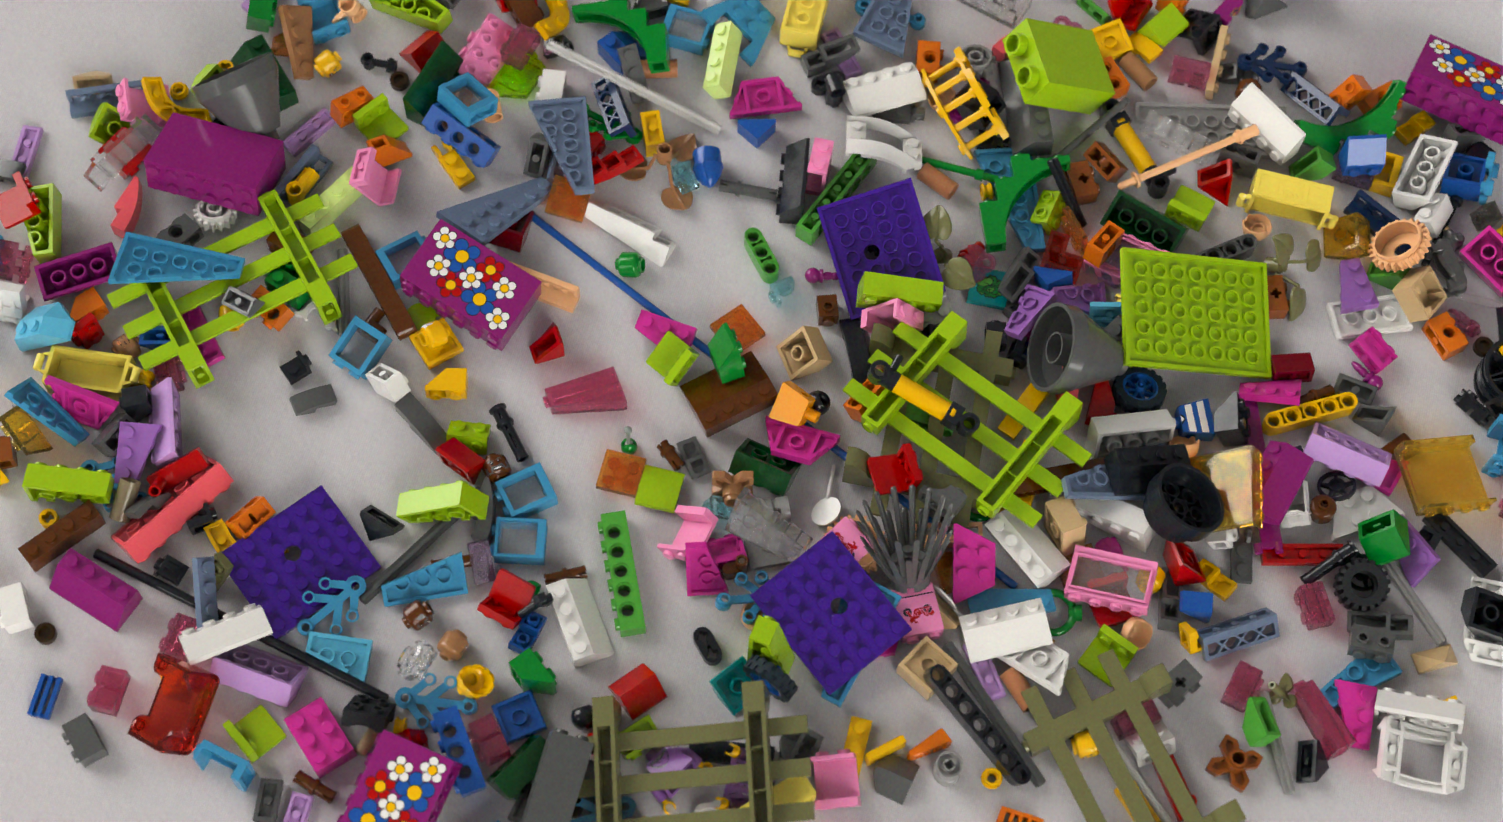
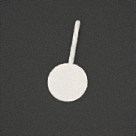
M835 464L831 466L826 498L820 500L814 506L811 513L813 522L819 526H827L833 523L841 513L842 507L839 500L830 497Z
M934 584L933 587L939 596L954 609L958 616H964L950 597Z

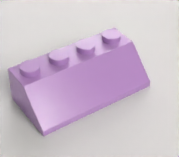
M167 377L151 388L153 411L149 415V423L163 425L154 441L156 442L154 452H151V462L156 465L158 470L183 456L180 394L172 377Z
M1317 421L1303 450V453L1313 458L1314 462L1320 461L1327 468L1343 471L1346 476L1350 478L1357 477L1363 480L1366 485L1372 487H1380L1390 467L1392 454Z
M244 644L214 656L208 679L216 681L218 684L235 688L237 691L249 693L256 698L268 700L278 706L288 707L296 698L309 667Z

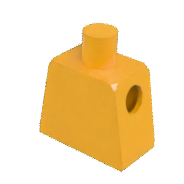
M786 381L782 383L769 418L795 426L805 425L807 420L817 423L821 413L812 409L815 402L813 396L794 382Z

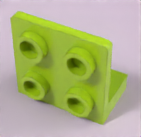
M383 93L353 114L355 127L368 140L381 135L397 139L409 130V127L390 109L388 98Z
M1180 185L1174 198H1171L1165 215L1199 232L1215 201L1184 185Z
M667 331L646 360V363L665 377L663 381L669 386H677L700 354L673 332Z
M1103 624L1077 663L1109 687H1112L1097 656L1113 649L1125 670L1139 648L1106 624Z
M262 705L257 706L234 725L230 720L222 724L226 732L252 764L286 738L284 731Z

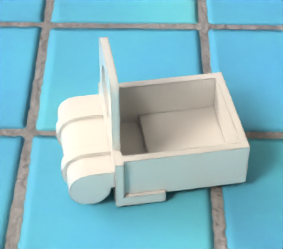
M0 281V320L2 322L8 321L19 324L20 320L26 316L28 311L27 303L30 300V296L25 295L24 285Z
M1304 480L1281 522L1282 528L1305 527L1312 524L1308 481Z

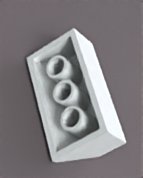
M905 62L899 66L884 68L881 71L866 73L863 76L852 77L843 81L846 90L842 97L843 102L853 116H869L927 99L919 71L912 62Z
M1250 83L1232 103L1227 114L1242 129L1256 124L1260 134L1252 137V139L1259 148L1266 151L1270 158L1280 166L1298 153L1306 136V133L1253 83Z
M1420 134L1392 191L1395 207L1413 211L1430 203L1455 152L1458 141Z
M1007 510L999 512L985 524L987 531L1037 589H1044L1070 568L1071 564L1037 524L1032 529Z
M565 578L546 585L547 594L551 593L554 599L551 606L574 668L614 655V650L587 579Z
M1041 598L959 616L961 632L970 663L1053 644Z
M253 603L243 607L244 611L237 614L235 611L224 614L221 620L215 622L212 619L202 623L203 627L198 629L191 627L183 630L182 635L178 636L190 666L272 634L273 631L262 606H256Z
M1383 688V690H1378L1374 719L1383 720L1385 716H1390L1391 719L1399 722L1404 721L1419 727L1462 734L1466 704H1461L1462 701L1456 699L1443 701L1433 695H1427L1425 698L1418 696L1414 692L1407 691L1402 694L1396 693V690L1391 688Z

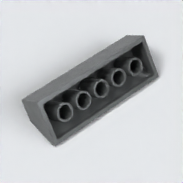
M1006 58L998 63V71L1003 100L1007 105L1005 112L1013 156L1018 153L1030 154V156L1051 155L1054 138L1048 108L1024 103L1009 58Z

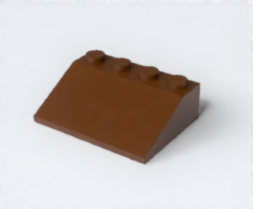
M752 351L741 355L744 357L747 366L744 368L745 377L722 384L716 369H713L680 386L707 438L774 405L778 393Z

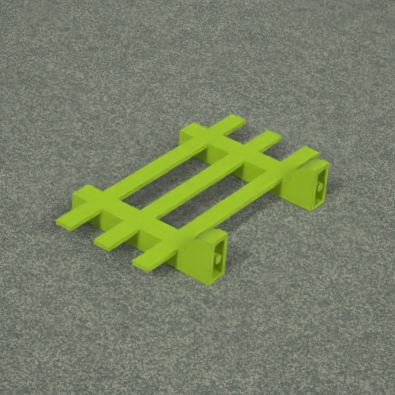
M275 189L265 192L257 198L267 218L203 248L229 254L275 231L283 248L244 266L240 279L215 280L176 300H173L166 286L169 282L130 283L107 294L113 309L147 293L155 309L122 326L129 340L163 324L171 340L138 357L145 371L179 355L196 389L215 380L198 345L306 292L310 295L324 325L343 317L336 298L327 282L357 268L356 261L352 254L349 253L319 268L310 252L340 238L341 235L338 229L332 223L302 238L294 224L295 221L324 208V204L318 194L285 208ZM288 262L293 264L300 278L259 297L258 299L264 301L265 304L251 318L233 310L189 331L182 314L225 294L229 285L237 288Z
M951 310L928 338L915 328L900 322L893 330V334L917 351L904 367L901 365L898 367L897 371L952 403V401L924 382L938 365L1032 433L1021 447L1017 449L980 422L979 428L972 437L1007 462L998 475L992 479L899 412L906 402L905 399L886 388L877 396L852 378L843 388V392L867 409L861 416L862 427L867 432H873L878 435L887 424L980 490L982 494L976 501V508L981 515L993 519L1003 507L1033 529L1043 515L1013 493L1029 477L1058 498L1063 492L1061 479L1038 464L1051 447H1054L1080 467H1083L1090 459L1092 454L1063 434L1065 430H1069L1079 420L1083 402L1066 391L1044 419H1042L949 353L950 349H956L966 339L968 322ZM879 349L868 359V363L871 365L877 360H884L889 365L893 361V359ZM964 421V426L972 429L971 423Z

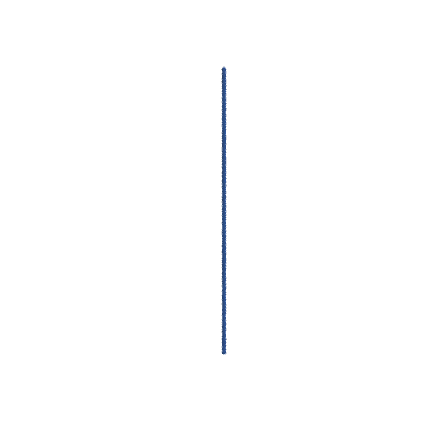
M534 213L532 222L648 311L672 319ZM695 337L692 344L710 357L708 346ZM808 422L805 423V426L814 428ZM838 445L830 449L841 459L846 460L847 452ZM898 493L899 503L909 510V500ZM931 516L928 518V523H932L933 518ZM995 566V577L1011 589H1016L1018 583Z

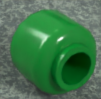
M622 252L619 258L615 260V269L618 270L622 277L636 278L645 271V259L638 252Z

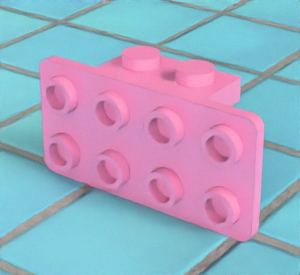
M489 13L481 27L468 35L466 39L468 41L467 45L459 52V56L463 59L458 70L459 74L463 75L469 72L487 89H492L519 37V32L494 14Z

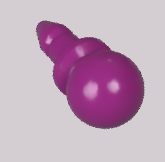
M809 268L805 272V279L809 283H816L818 281L822 283L823 279L839 280L837 273H823V269Z
M1352 361L1351 364L1355 371L1364 377L1363 382L1378 387V390L1382 388L1383 380L1380 376L1374 375L1373 371L1369 373L1361 364Z

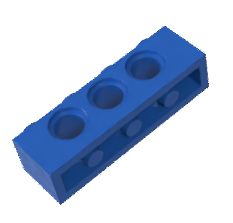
M439 102L431 106L421 122L426 126L425 129L428 132L440 136L442 142L455 147L460 155L469 157L472 163L479 168L490 166L501 149V146L472 125L466 127ZM442 121L447 123V130L442 127ZM458 132L462 133L463 141L458 139ZM474 143L479 147L478 153L473 149Z
M457 705L432 714L434 720L430 721L434 734L438 732L441 740L437 741L441 754L446 752L448 758L463 764L461 768L467 767L471 770V774L467 778H462L458 774L453 785L456 794L461 793L462 798L487 789ZM453 727L456 729V734L453 737H446L444 735L445 729ZM460 747L464 752L461 757L456 758L451 755L452 750Z

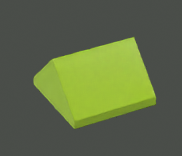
M1171 2L1140 28L1137 33L1165 47L1189 26V22Z

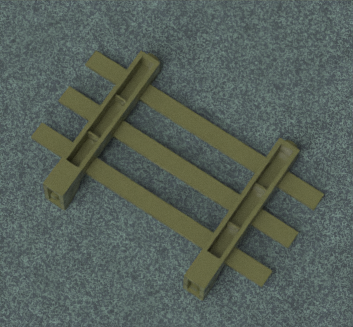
M874 323L868 351L869 357L877 349L893 360L897 354H900L904 358L900 365L904 367L917 350L899 337H896L893 334V330L888 326ZM986 331L983 353L961 350L959 347L949 350L951 355L992 384L1009 386L1010 379H1015L1016 368L1013 367L1014 360L998 357L1003 332ZM937 365L932 371L938 373L935 390L947 399H950L954 376ZM975 392L972 413L976 414L980 422L986 426L990 402ZM908 401L899 410L903 415L906 413ZM930 415L927 432L942 442L944 426L940 424L941 421ZM888 424L886 425L880 456L897 454L901 433ZM970 436L967 437L964 459L979 469L983 444ZM848 446L842 482L874 488L870 509L873 515L880 516L874 496L876 490L866 463L871 456L859 448ZM923 450L920 469L923 472V480L915 490V524L918 522L919 509L924 508L925 505L917 499L921 487L925 484L934 489H944L951 484L954 487L961 488L968 496L965 506L952 520L951 530L954 531V523L968 529L971 509L976 508V501L982 492L962 477L936 473L938 460ZM903 492L900 494L909 495V492ZM882 495L881 499L886 511L889 495Z
M1113 649L1098 655L1097 658L1108 676L1114 691L1093 701L1075 667L1067 670L1063 684L1076 709L1053 719L1036 685L1021 692L1038 726L1023 733L1021 744L1025 748L1026 753L1030 752L1032 757L1050 750L1086 822H1106L1066 744V741L1073 738L1075 734L1088 730L1135 822H1155L1104 724L1126 712L1184 822H1245L1246 816L1236 799L1227 802L1202 818L1144 709L1143 704L1171 690L1173 681L1163 663L1149 669L1137 680L1130 682Z
M760 680L742 682L744 721L619 733L618 727L621 726L622 706L613 695L592 697L593 736H587V738H589L588 742L594 743L591 754H594L595 779L583 780L578 798L596 797L597 822H795L815 820L813 801L774 805L773 793L774 779L812 776L810 758L771 761L770 749L771 736L809 733L807 715L768 718L770 710L769 690L764 681ZM745 739L747 764L621 776L620 751ZM748 782L749 807L622 819L621 794Z

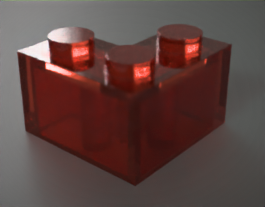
M1051 230L1040 267L1072 271L1073 284L1076 285L1084 258L1065 252L1070 235Z

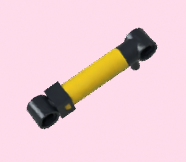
M1110 98L1104 102L1099 117L1101 118L1119 101ZM1124 110L1118 112L1106 122L1105 128L1111 137H1116L1139 174L1158 167L1130 125L1132 120ZM1173 168L1145 180L1148 194L1154 199L1163 198L1170 185L1168 176L1176 173L1177 169Z
M897 354L891 365L884 360H877L870 366L867 378L872 384L881 385L941 421L940 424L948 429L953 430L956 426V431L960 436L970 437L979 428L980 419L976 414L971 412L963 414L966 409L954 401L950 403L899 373L897 369L904 359L902 355ZM874 369H880L883 372V376L876 375ZM964 421L970 422L972 429L966 428Z

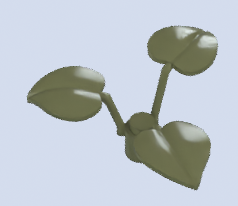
M937 205L925 214L923 218L930 239H934L935 243L939 246V248L934 250L937 263L944 264L946 268L941 273L944 285L954 290H966L975 287L976 282L970 263L962 257L952 258L951 250L944 248V245L938 240H947L952 232V223L945 208L942 205Z
M1286 233L1272 236L1276 257L1265 258L1264 263H1267V272L1275 273L1274 275H1282L1281 273L1286 272L1288 264L1307 263L1308 272H1314L1318 269L1321 262V249L1317 239H1311L1307 243L1305 250L1306 259L1290 260V255L1294 250L1293 237ZM1283 276V280L1295 286L1292 288L1290 295L1289 321H1294L1305 309L1306 291L1300 288V284Z

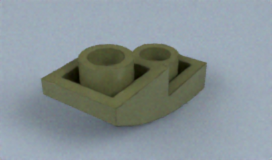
M221 551L214 554L216 592L225 583L234 567Z

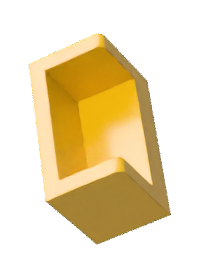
M659 110L640 112V125L646 157L653 156L654 153H657V146L660 143H665Z
M1386 151L1385 165L1380 174L1371 177L1368 191L1390 198L1398 180L1404 157Z

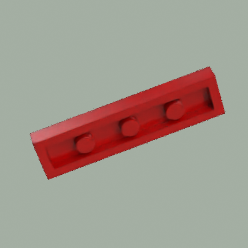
M1283 544V553L1275 554V549H1263V554L1260 555L1261 566H1316L1331 556L1334 549L1338 550L1343 544Z

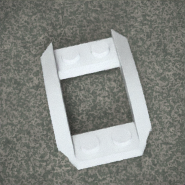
M847 115L845 156H849V153L861 154L863 158L885 161L902 169V173H906V170L914 168V171L921 169V140L889 121L874 117ZM866 129L884 132L902 141V150L880 141L866 139Z
M1472 576L1470 588L1478 586L1503 595V582ZM1464 622L1463 642L1470 660L1503 667V646L1475 640V636L1466 627Z
M1390 716L1384 717L1376 728L1381 731L1377 768L1371 769L1378 778L1404 787L1443 795L1464 789L1468 748L1462 741L1459 742L1454 737L1455 733L1431 730L1404 721L1393 720ZM1403 739L1444 747L1441 783L1400 773Z

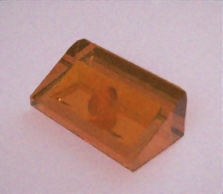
M944 552L935 567V572L940 589L946 594L953 593L952 552Z

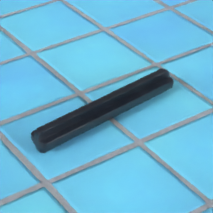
M1053 157L1047 161L1048 166L1076 228L1081 229L1087 225V222L1059 159Z

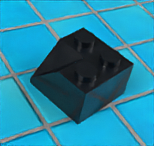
M1478 586L1465 590L1460 610L1466 627L1474 636L1492 643L1503 641V595Z

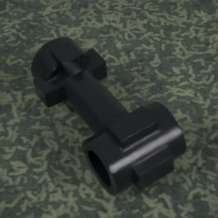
M369 52L361 56V64H363L366 70H372L375 66L386 68V72L389 73L391 71L396 72L398 61L394 60V58H389L387 61L374 59L373 55Z

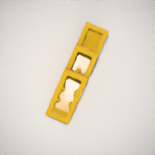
M1030 383L1017 401L1035 413L1050 393L1039 391ZM1006 415L997 427V430L1015 440L1024 426L1009 415Z

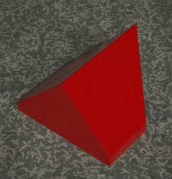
M1232 159L1197 170L1198 188L1228 207L1233 178Z
M554 322L537 341L529 346L535 364L565 356L564 344L558 326Z

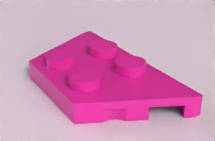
M779 76L741 81L729 118L737 119L801 111L802 104L797 102L791 90L784 85Z
M48 375L44 379L45 384L51 385L54 391L51 395L52 398L77 422L99 430L119 406L118 401Z
M767 415L765 417L770 452L773 456L810 466L840 442L841 435L805 425L795 426L769 418Z
M954 523L953 602L955 604L995 586L996 543L957 523Z

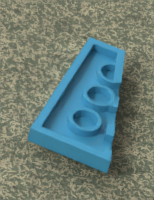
M32 377L8 390L4 395L74 447L86 440L90 435Z
M462 551L381 585L384 607L412 603L417 599L424 601L468 594Z
M987 589L967 599L970 614L1036 598H1041L1046 613L1056 611L1051 589Z
M1393 657L1390 663H1378L1371 659L1356 658L1341 673L1337 674L1320 689L1318 694L1331 711L1339 707V695L1337 687H1335V679L1378 687L1400 676L1403 671Z

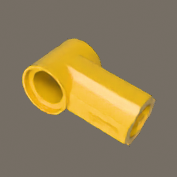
M305 167L294 181L287 184L286 194L291 205L304 200L307 193L320 179L319 174L314 169Z

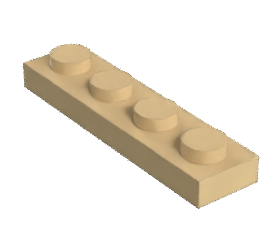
M1225 25L1220 27L1205 91V99L1213 100L1214 93L1218 94L1220 82H1217V79L1222 77L1224 67L1221 66V62L1225 61L1227 56V50L1224 49L1225 45H1229L1231 34H1228V26Z

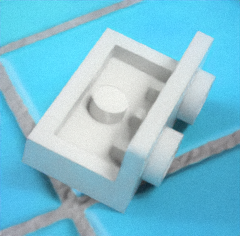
M1162 721L1154 724L1153 726L1168 754L1175 753L1176 745L1173 734ZM1137 732L1124 737L1125 744L1134 754L1136 765L1139 768L1152 763Z

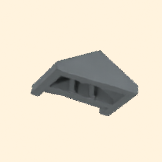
M809 728V733L782 735L779 741V761L816 756V752H819L824 737Z
M895 754L879 760L873 772L876 793L903 805L920 766Z

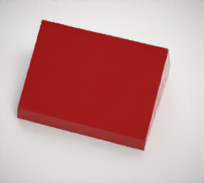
M427 30L402 50L399 55L420 73L440 42L444 40L438 31Z
M454 437L435 449L442 463L472 485L476 483L482 466L486 461Z
M1166 540L1163 558L1175 586L1205 582V575L1194 550L1185 543H1173Z
M644 663L608 686L632 721L667 698L656 674Z

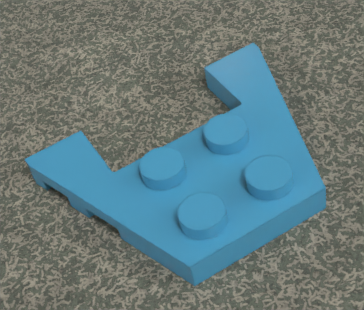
M726 0L700 12L701 17L710 26L723 15L737 26L743 33V36L750 42L739 54L750 67L755 63L776 19L759 0Z

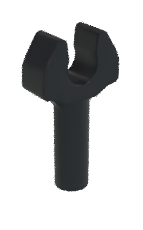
M542 592L532 597L533 602L518 611L519 617L524 618L539 607L551 605L554 601L552 594L545 595V592Z

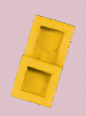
M1137 32L1129 36L1134 48V54L1140 55L1148 64L1162 55L1163 49L1146 36Z
M1423 110L1413 115L1408 122L1398 126L1394 135L1406 146L1419 138L1420 134H1425L1436 125V122Z
M1203 558L1199 564L1206 581L1200 584L1225 602L1237 589V583L1220 573L1219 567Z

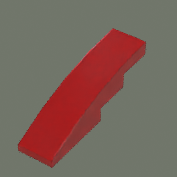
M634 144L619 154L614 150L601 159L598 156L592 158L594 185L616 177L645 161Z

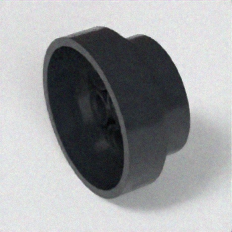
M1184 463L1169 464L1156 474L1148 484L1147 496L1143 503L1144 514L1151 528L1159 536L1173 543L1201 541L1215 531L1224 519V503L1214 483L1200 470Z

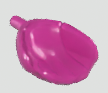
M1115 537L1102 538L1095 545V549L1124 555ZM1120 565L1123 571L1127 572L1129 570L1126 566Z

